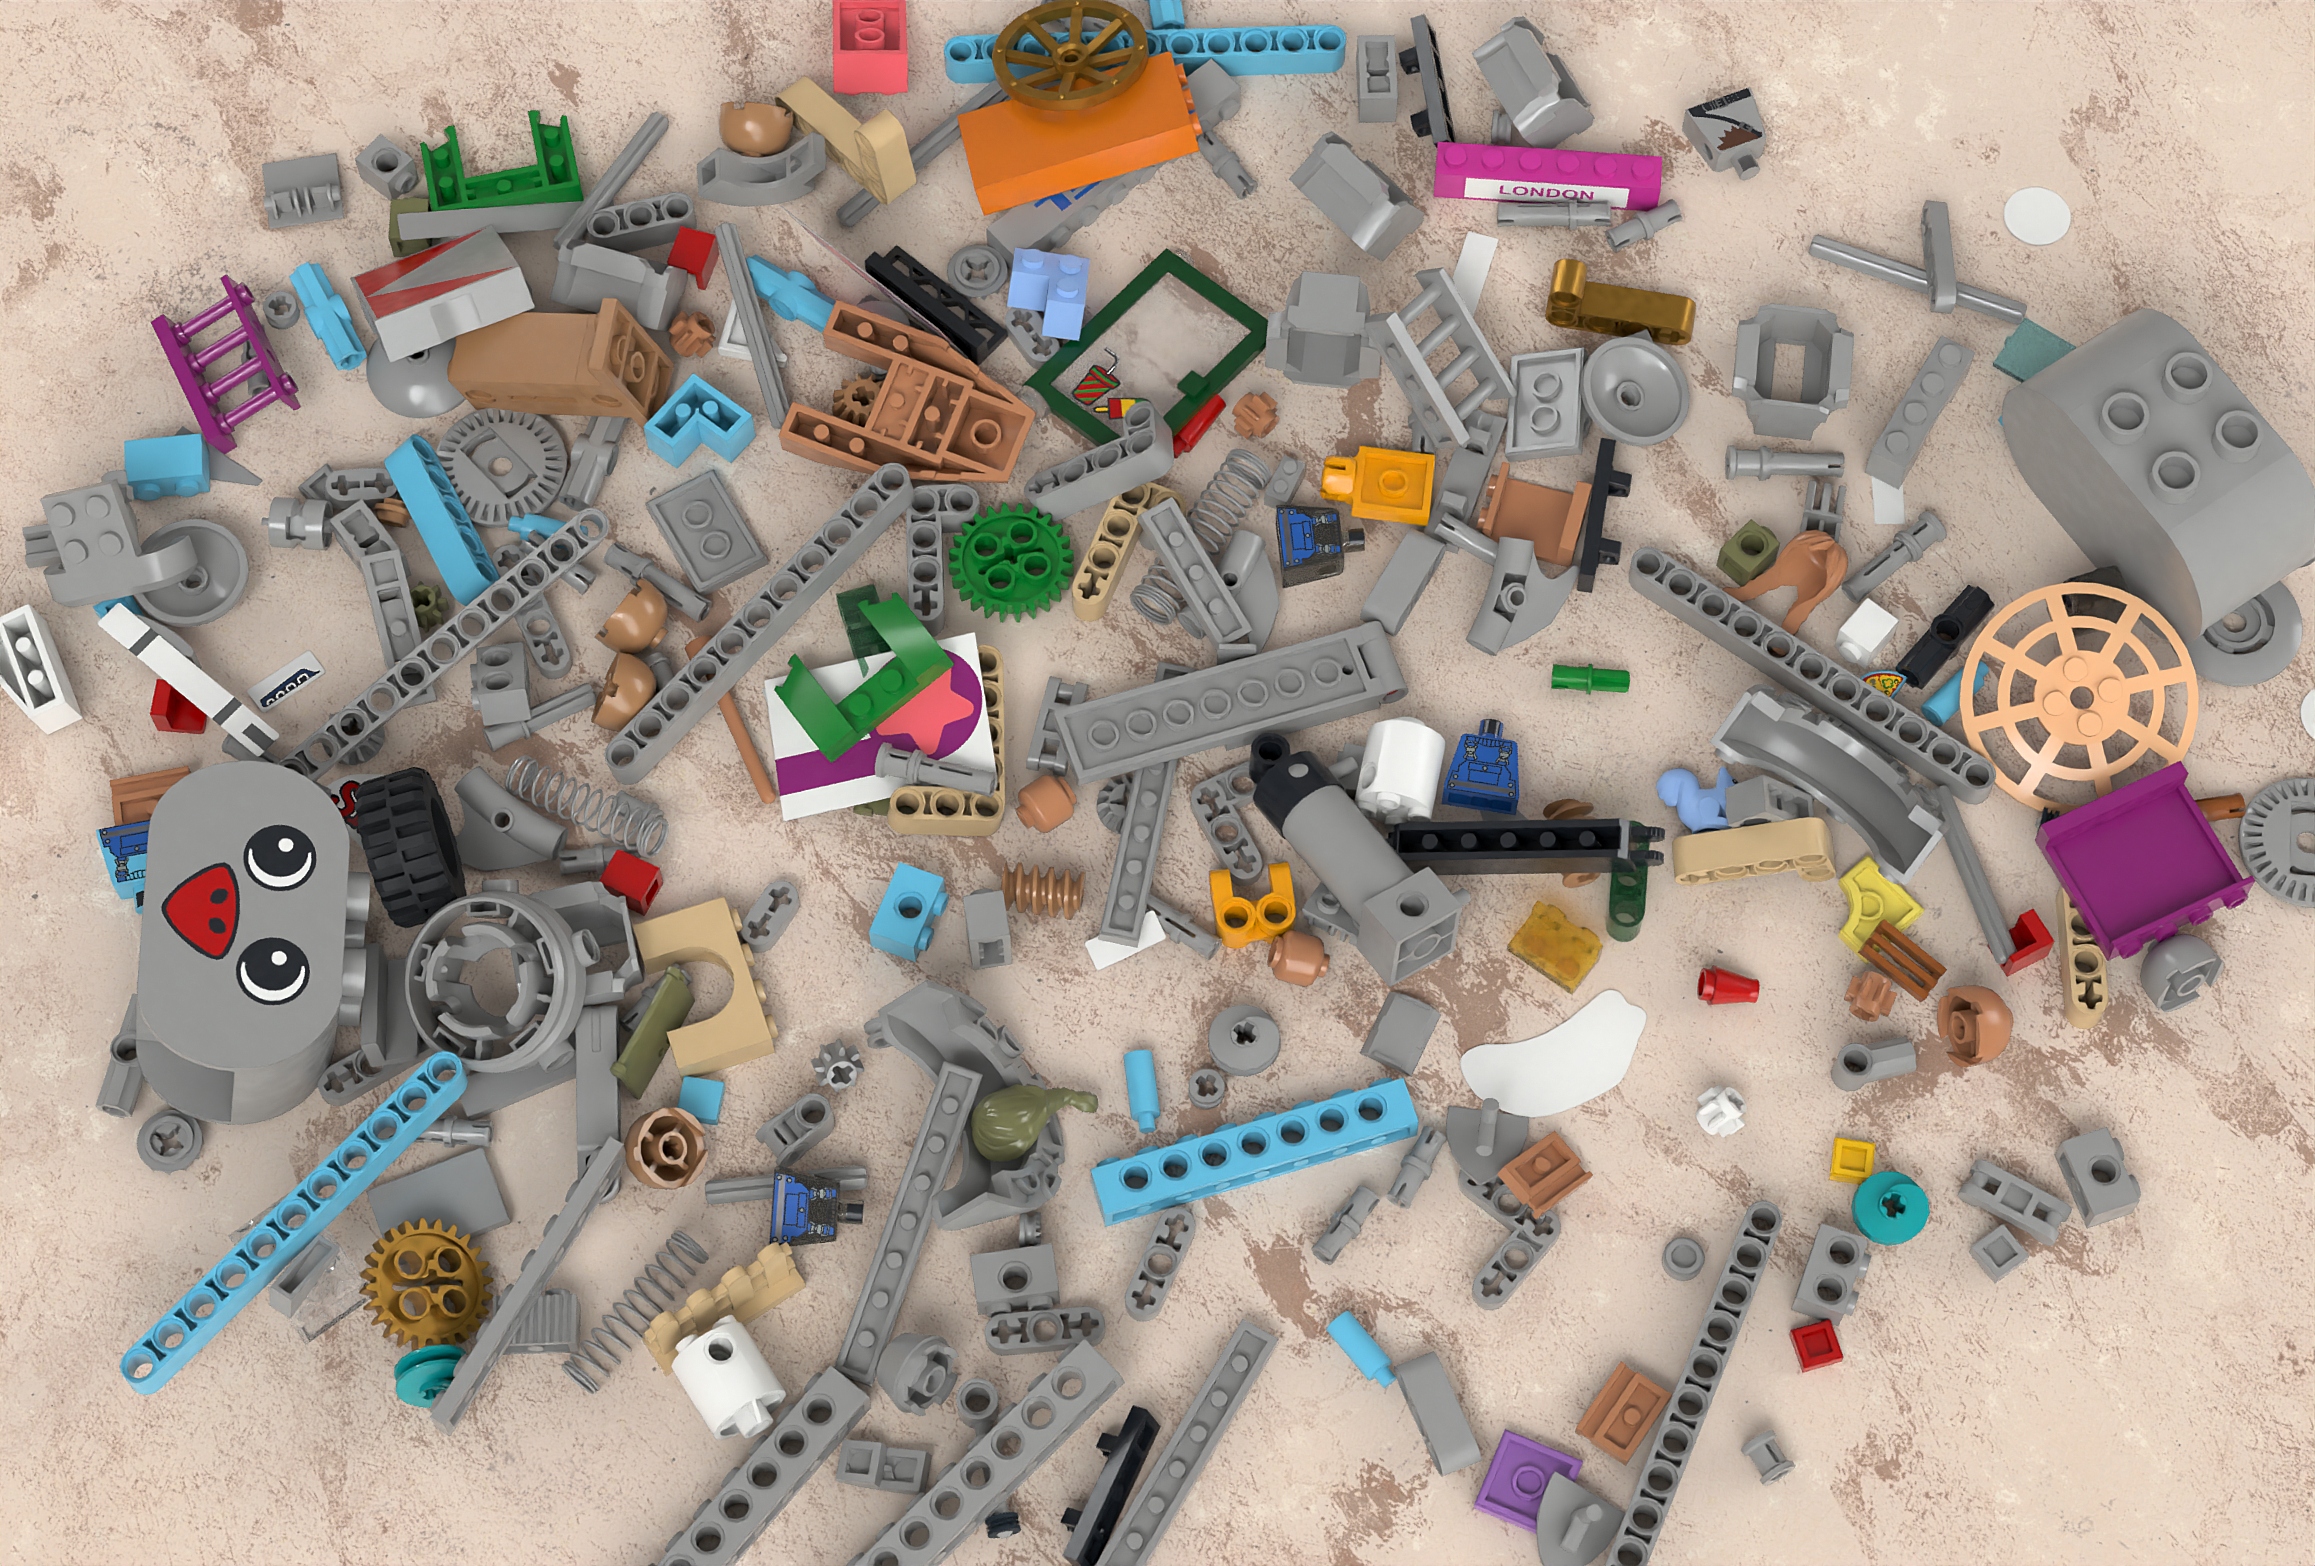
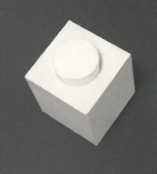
M1867 598L1841 627L1834 647L1838 649L1845 660L1850 663H1857L1866 669L1894 637L1899 620Z

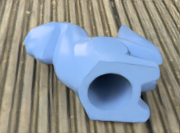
M1725 767L1719 769L1716 787L1711 789H1700L1698 778L1693 772L1685 768L1668 770L1657 780L1656 789L1659 799L1664 800L1667 806L1677 808L1679 819L1692 831V834L1733 828L1728 826L1725 814V788L1739 782L1728 774Z

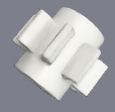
M1718 1085L1714 1089L1712 1087L1697 1097L1702 1107L1696 1111V1118L1707 1133L1716 1135L1719 1132L1721 1137L1724 1138L1728 1134L1732 1135L1746 1124L1740 1117L1747 1110L1746 1103L1735 1089L1727 1087L1723 1090L1721 1085Z

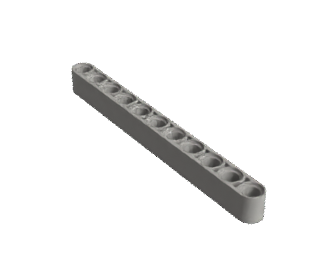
M888 463L880 467L608 744L604 753L605 761L617 782L623 785H632L642 780L911 505L915 493L909 473L903 465ZM892 484H902L896 490H887ZM866 511H876L870 517H861ZM839 538H849L844 544H834ZM813 565H823L818 571H808ZM786 592H796L789 599H781L782 595ZM761 619H769L768 623L764 626H754ZM742 646L739 652L727 654L728 650L732 647ZM716 674L710 681L700 682L704 675ZM688 701L684 708L679 710L672 709L678 702ZM661 729L655 737H645L649 731ZM634 757L629 764L624 766L618 765L623 758Z
M586 508L579 512L281 759L277 765L295 769L315 783L596 549L604 540L609 530V520L605 513L596 508ZM588 520L594 522L599 528V535L596 537L586 536L580 529V523ZM554 545L566 547L570 553V559L563 562L557 561L551 555V547ZM526 569L535 570L540 576L541 583L537 586L525 584L521 578V572ZM495 594L506 595L511 601V608L506 611L497 610L491 602V597ZM468 618L475 619L480 623L482 632L475 636L468 635L463 631L461 622ZM436 643L446 644L452 651V657L444 661L438 660L433 656L431 647ZM406 668L418 670L422 676V682L414 686L406 684L401 677L402 670ZM376 693L388 695L392 701V707L386 711L377 710L371 703L372 695ZM346 718H354L360 722L362 732L357 736L346 735L342 731L340 723ZM316 743L326 744L331 750L332 757L327 761H317L311 756L310 747Z
M1643 547L1633 554L1629 570V583L1636 592L1793 693L1809 701L1810 704L1824 713H1830L1885 752L1939 787L1943 785L1948 786L1952 795L1961 801L1977 805L1983 803L1988 798L1996 779V770L1987 759L1659 549ZM1643 566H1649L1653 568L1656 572L1653 574H1644L1639 570V568ZM1682 587L1688 591V594L1677 595L1671 589ZM1706 608H1715L1721 614L1717 616L1707 615L1703 610ZM1745 628L1750 630L1753 635L1742 637L1736 633V630ZM1772 648H1780L1786 652V656L1775 658L1768 651L1772 650ZM1811 670L1818 675V678H1805L1801 672ZM1837 691H1844L1848 693L1852 699L1840 700L1834 695V693ZM1876 712L1881 714L1885 720L1875 722L1867 714ZM1904 733L1911 734L1917 738L1918 742L1907 743L1901 739L1900 735ZM1944 755L1951 763L1947 765L1940 764L1934 760L1933 756ZM1967 777H1979L1985 785L1974 786L1968 782Z
M1757 1201L1750 1205L1746 1211L1605 1566H1624L1619 1562L1617 1555L1625 1551L1632 1552L1637 1556L1640 1563L1637 1566H1647L1781 1228L1783 1219L1781 1211L1775 1204L1769 1201ZM1757 1218L1765 1219L1769 1222L1772 1229L1760 1231L1753 1226L1752 1220ZM1743 1254L1750 1255L1756 1260L1757 1265L1751 1268L1744 1267L1739 1263L1737 1257ZM1730 1290L1740 1294L1743 1302L1731 1304L1724 1299L1722 1293ZM1712 1327L1722 1328L1728 1334V1339L1724 1341L1714 1340L1708 1334V1329ZM1705 1364L1712 1369L1714 1375L1710 1378H1701L1696 1375L1693 1366ZM1682 1401H1691L1696 1404L1699 1413L1692 1416L1686 1415L1681 1412L1678 1404ZM1668 1438H1675L1683 1444L1684 1451L1672 1453L1665 1448L1663 1441ZM1656 1475L1662 1476L1667 1480L1670 1488L1665 1491H1657L1650 1486L1648 1478ZM1640 1513L1647 1514L1653 1519L1655 1526L1650 1529H1641L1634 1523L1633 1516Z

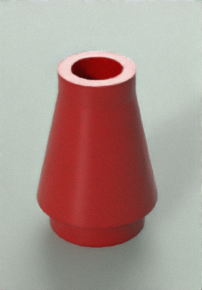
M1713 965L1711 969L1703 968L1698 979L1697 996L1699 1000L1707 1001L1708 1005L1756 1003L1760 984L1758 979H1751Z

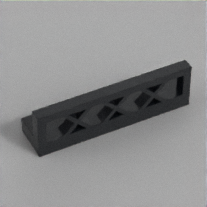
M896 245L884 257L874 251L865 260V270L869 275L936 326L977 366L1008 338V331L899 246ZM897 260L909 268V277L893 266ZM920 285H931L937 290V299L920 287ZM947 307H959L965 312V320L961 319ZM986 328L994 336L987 341V338L975 329Z

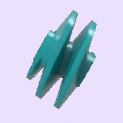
M1882 1171L1868 1177L1854 1193L1851 1206L1853 1220L1861 1234L1872 1242L1886 1246L1899 1245L1911 1240L1925 1227L1930 1214L1928 1198L1923 1189L1910 1177L1897 1171ZM1888 1200L1893 1201L1892 1208L1898 1211L1891 1217L1887 1215V1208L1882 1206Z
M440 1344L414 1350L402 1357L394 1366L395 1391L398 1398L409 1405L431 1408L437 1394L441 1390L447 1391L454 1380L453 1371L460 1358L467 1354L466 1351L454 1345Z

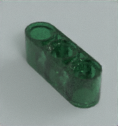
M874 584L836 594L838 608L854 659L858 660L863 678L867 676L869 670L864 657L893 651L856 605L867 599L871 602V605L880 603Z
M1630 821L1632 826H1644L1640 822ZM1637 843L1639 845L1637 850H1649L1650 843ZM1636 867V872L1609 873L1605 925L1606 931L1614 940L1628 942L1635 939L1640 933L1645 914L1648 867ZM1628 876L1633 878L1637 884L1626 886L1619 881V878ZM1626 913L1631 915L1635 921L1624 923L1618 920L1616 915Z

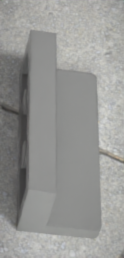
M379 942L365 944L363 948L366 949V971L361 1010L360 1045L371 1067L417 1061L419 1059L420 1035L409 1015L405 999L404 975L406 958L387 960Z

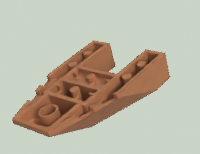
M836 300L822 333L826 348L886 370L888 373L864 428L793 401L778 435L782 450L817 463L871 475L885 464L899 463L907 469L910 479L1008 484L1036 417V412L1001 384L995 383L980 371V368L971 360L965 359L951 348L944 339Z

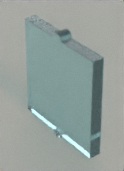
M2025 317L2012 337H2006L2005 347L1992 366L2022 383L2077 347Z

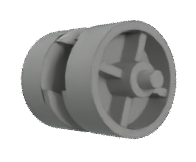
M274 497L270 506L269 518H262V525L268 526L271 547L294 549L298 543H301L304 549L327 551L333 532L329 521L333 518L332 504L328 500L307 499L301 505L297 498Z

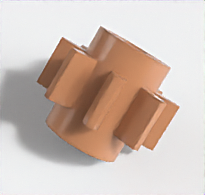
M682 311L671 321L672 326L668 330L672 335L669 337V341L680 355L690 357L696 353L702 358L714 347L712 343L716 340V337L712 334L715 332V326L705 314L695 311L688 316L685 311Z
M1251 392L1247 393L1233 408L1232 414L1236 417L1234 429L1246 439L1251 435H1257L1260 439L1266 437L1279 421V416L1275 414L1277 412L1275 407L1278 403L1266 392H1263L1260 396L1254 395Z
M1871 971L1864 972L1861 979L1853 976L1844 997L1845 1001L1851 1002L1849 1011L1854 1016L1870 1022L1877 1021L1880 1014L1888 1017L1897 996L1896 992L1889 991L1892 985L1891 981L1887 977Z

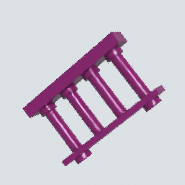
M226 274L220 279L228 296L183 324L181 322L175 324L164 314L151 321L153 329L207 442L223 454H227L237 447L231 434L235 431L234 427L271 403L280 399L294 411L301 407L295 395L299 391L290 374L283 371L251 305L255 302L252 292L245 283L241 282L238 284ZM233 310H236L242 326L199 353L192 352L188 343L192 341L191 337ZM250 339L257 354L255 357L215 382H206L203 372L206 371L207 365ZM261 370H265L271 386L226 414L220 411L217 405L220 401V396Z

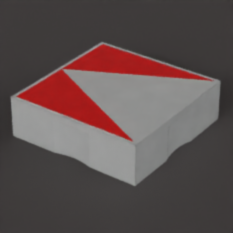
M492 224L350 278L364 316L373 333L377 335L390 363L441 344L463 333L488 326L535 308L520 265Z

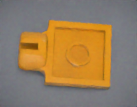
M1359 446L1357 456L1352 458L1337 455L1326 456L1321 477L1323 488H1320L1321 498L1328 501L1346 502L1351 506L1352 517L1428 526L1435 455Z

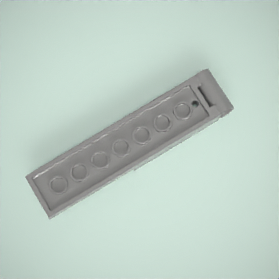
M1372 621L1359 627L1053 711V721L1076 783L1080 786L1223 745L1226 751L1250 745L1255 738L1265 733H1275L1282 736L1380 708L1381 703L1389 704L1399 701L1409 691L1381 622Z

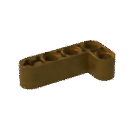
M1560 259L1554 263L1545 318L1550 324L1561 328L1618 337H1628L1647 329L1653 342L1685 345L1691 341L1696 312V303L1692 299L1680 295L1586 281L1587 267L1584 263L1574 259Z

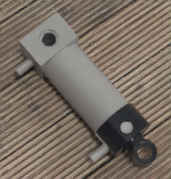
M1275 733L1259 735L1251 745L1249 776L1257 784L1253 795L1255 806L1279 835L1290 843L1359 926L1356 948L1389 988L1454 952L1462 907L1470 903V893L1462 888L1452 894L1429 866L1416 874L1407 866L1347 795L1345 787L1339 781V779L1358 769L1357 760L1349 756L1327 768L1320 758L1311 751H1300L1290 755V745L1281 735Z

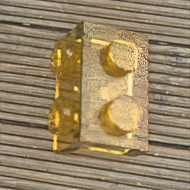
M1540 901L1534 904L1531 915L1507 946V951L1571 995L1574 994L1598 963L1603 949V945L1594 932L1585 927L1578 928L1567 920L1566 915L1559 908L1551 904L1546 906Z

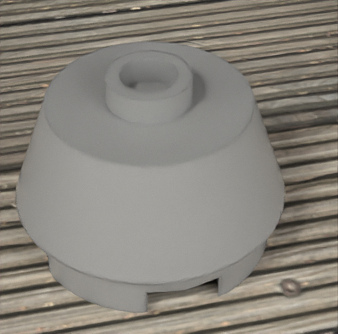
M903 1333L894 1338L884 1350L877 1367V1381L900 1411L924 1416L926 1415L925 1409L935 1402L941 1406L950 1395L958 1377L957 1374L952 1372L953 1360L959 1356L957 1351L950 1347L943 1337Z

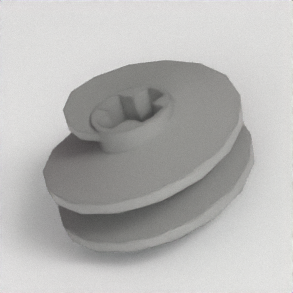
M1246 1004L1231 1006L1220 1012L1211 1023L1208 1034V1048L1211 1058L1221 1070L1233 1076L1248 1077L1259 1074L1271 1066L1279 1054L1281 1044L1279 1028L1273 1018L1261 1008ZM1245 1037L1251 1038V1043L1247 1040L1244 1045L1237 1043L1238 1038L1242 1041Z

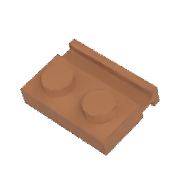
M189 766L109 780L112 790L111 798L115 826L150 820L158 801L164 793L180 779L191 773Z
M1553 1131L1523 1152L1497 1173L1523 1205L1528 1204L1534 1211L1532 1216L1535 1219H1538L1578 1190L1593 1176L1590 1171L1586 1173L1580 1167L1579 1163L1581 1160L1556 1131Z
M1621 1361L1577 1425L1575 1433L1579 1436H1584L1591 1441V1444L1626 1466L1670 1401L1672 1394L1640 1373L1630 1370Z

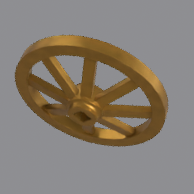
M1057 0L1030 9L1015 18L1003 29L994 44L992 52L995 77L1004 92L1022 104L1051 111L1084 109L1113 99L1137 81L1143 73L1149 57L1147 35L1139 19L1127 9L1103 0ZM1071 17L1069 42H1064L1060 45L1040 26L1053 20ZM1083 17H1094L1111 22L1087 46L1081 43ZM1122 30H1125L1134 42L1132 47L1096 55ZM1029 32L1052 57L1011 49L1022 36ZM1128 61L1123 69L1113 77L1095 70L1096 68ZM1007 62L1047 70L1017 79L1009 71ZM1079 78L1096 84V86L1087 89L1072 91L1075 80ZM1057 79L1061 80L1058 92L1033 88Z

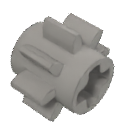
M837 1039L835 1043H830L826 1046L821 1044L819 1057L811 1059L812 1066L817 1072L815 1077L819 1085L824 1086L829 1082L835 1092H838L840 1088L854 1087L856 1085L857 1073L864 1072V1067L858 1059L860 1054L857 1047L852 1045L846 1049L841 1039Z

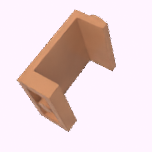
M1502 462L1499 475L1491 474L1486 493L1487 497L1492 498L1489 509L1481 508L1476 529L1483 531V535L1499 543L1500 536L1535 541L1534 553L1537 560L1569 567L1573 561L1589 504L1592 484L1577 481L1574 494L1510 479L1508 478L1510 463Z

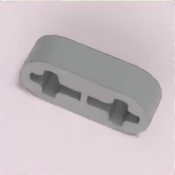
M1012 307L1005 315V328L1008 331V337L1028 364L1034 369L1039 370L1060 350L1059 342L1056 337L1042 335L1043 319L1036 310ZM1018 319L1022 322L1028 321L1030 332L1027 333L1021 325L1016 326L1015 321ZM1035 342H1038L1042 349H1049V355L1037 354Z
M386 468L345 469L334 471L328 476L325 482L324 497L336 509H347L361 499L368 508H373L376 503H384L385 498L395 499L398 490ZM381 481L383 486L386 487V493H379L378 488L374 487L375 482ZM337 484H344V488L348 490L347 495H340L339 490L336 489Z
M787 881L770 883L743 920L742 940L744 944H749L751 951L760 953L773 948L797 914L800 900L794 885ZM784 894H787L789 905L782 903L773 913L775 908L773 897L781 898ZM766 920H768V923L766 924V932L768 936L764 937L760 935L757 937V939H753L751 929L755 928L759 930L760 928H762Z

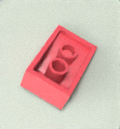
M833 0L834 93H844L846 95H858L860 93L895 95L897 93H908L906 0Z

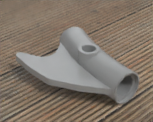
M1237 530L1234 532L1224 555L1216 566V570L1253 629L1247 635L1248 643L1256 644L1257 654H1261L1272 632L1280 602L1274 573L1265 551V541L1250 531ZM1187 604L1178 613V620L1190 635L1197 639H1202L1206 633Z
M1500 536L1492 576L1466 641L1482 652L1496 656L1499 651L1520 643L1549 626L1568 598L1580 572L1579 566L1570 565L1554 578L1548 579L1542 574L1534 553L1535 541Z
M481 766L472 769L457 783L454 790L461 801L465 819L462 832L455 836L462 863L483 871H494L522 867L548 859L554 861L559 857V851L563 850L568 838V828L544 817L519 801L490 777ZM509 816L510 822H509V824L506 826V825H505V820H506V818Z

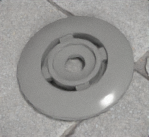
M495 408L477 410L457 421L442 437L435 452L472 524L483 527H508L511 516L524 518L526 513L540 515L559 496L567 476V454L563 441L555 428L537 414ZM485 441H488V442L484 443L483 445H481V446L474 452L472 458H469V457H468V456L470 455V453H471L477 446H479L481 443H483V442H485ZM498 458L508 459L512 463L511 471L505 476L492 475L489 471L492 461ZM530 478H535L532 482L528 484Z
M2278 581L2231 612L2240 615L2244 619L2246 626L2243 631L2238 633L2228 631L2224 627L2222 619L2208 627L2198 639L2189 644H2184L2197 675L2221 685L2238 687L2257 685L2276 677L2292 662L2302 640V617L2295 598L2281 581ZM2259 641H2261V643L2263 644V647L2255 652L2248 654H2233V652H2244L2249 649H2252L2258 644Z
M2286 779L2266 787L2249 803L2239 825V850L2246 869L2261 888L2283 902L2305 908H2315V876H2309L2315 875V853L2303 852L2298 847L2296 841L2297 837L2302 833L2315 835V814L2299 813L2293 815L2291 813L2297 810L2315 812V779ZM2290 870H2292L2293 872H2296V873H2298V874H2292V873H2290Z

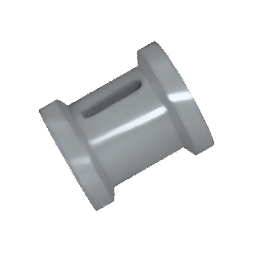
M1773 1430L1758 1435L1741 1448L1742 1453L1745 1456L1749 1455L1761 1473L1760 1481L1763 1486L1778 1481L1795 1468L1793 1461H1787L1774 1440L1776 1434Z

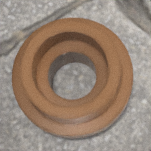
M385 498L384 503L375 504L376 518L382 524L405 528L407 521L412 519L404 501Z

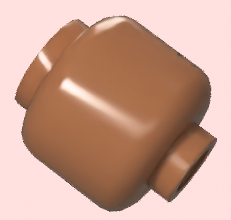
M1045 774L1019 791L1018 801L1020 806L1015 811L1027 829L1033 826L1041 833H1048L1073 816V805L1077 803L1072 789L1062 777L1055 778L1052 775Z
M1288 930L1281 937L1276 936L1269 950L1267 965L1272 968L1276 979L1301 987H1308L1314 983L1317 976L1321 978L1325 976L1329 966L1330 955L1324 953V943L1319 937L1296 930Z

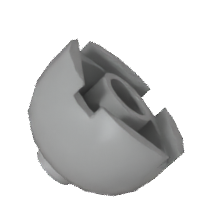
M2177 934L2159 943L2154 940L2148 946L2147 951L2149 953L2142 963L2140 971L2141 985L2158 1009L2161 1008L2163 1012H2171L2190 1004L2200 997L2196 989L2202 986L2204 982L2211 987L2223 972L2224 962L2208 943L2194 935Z

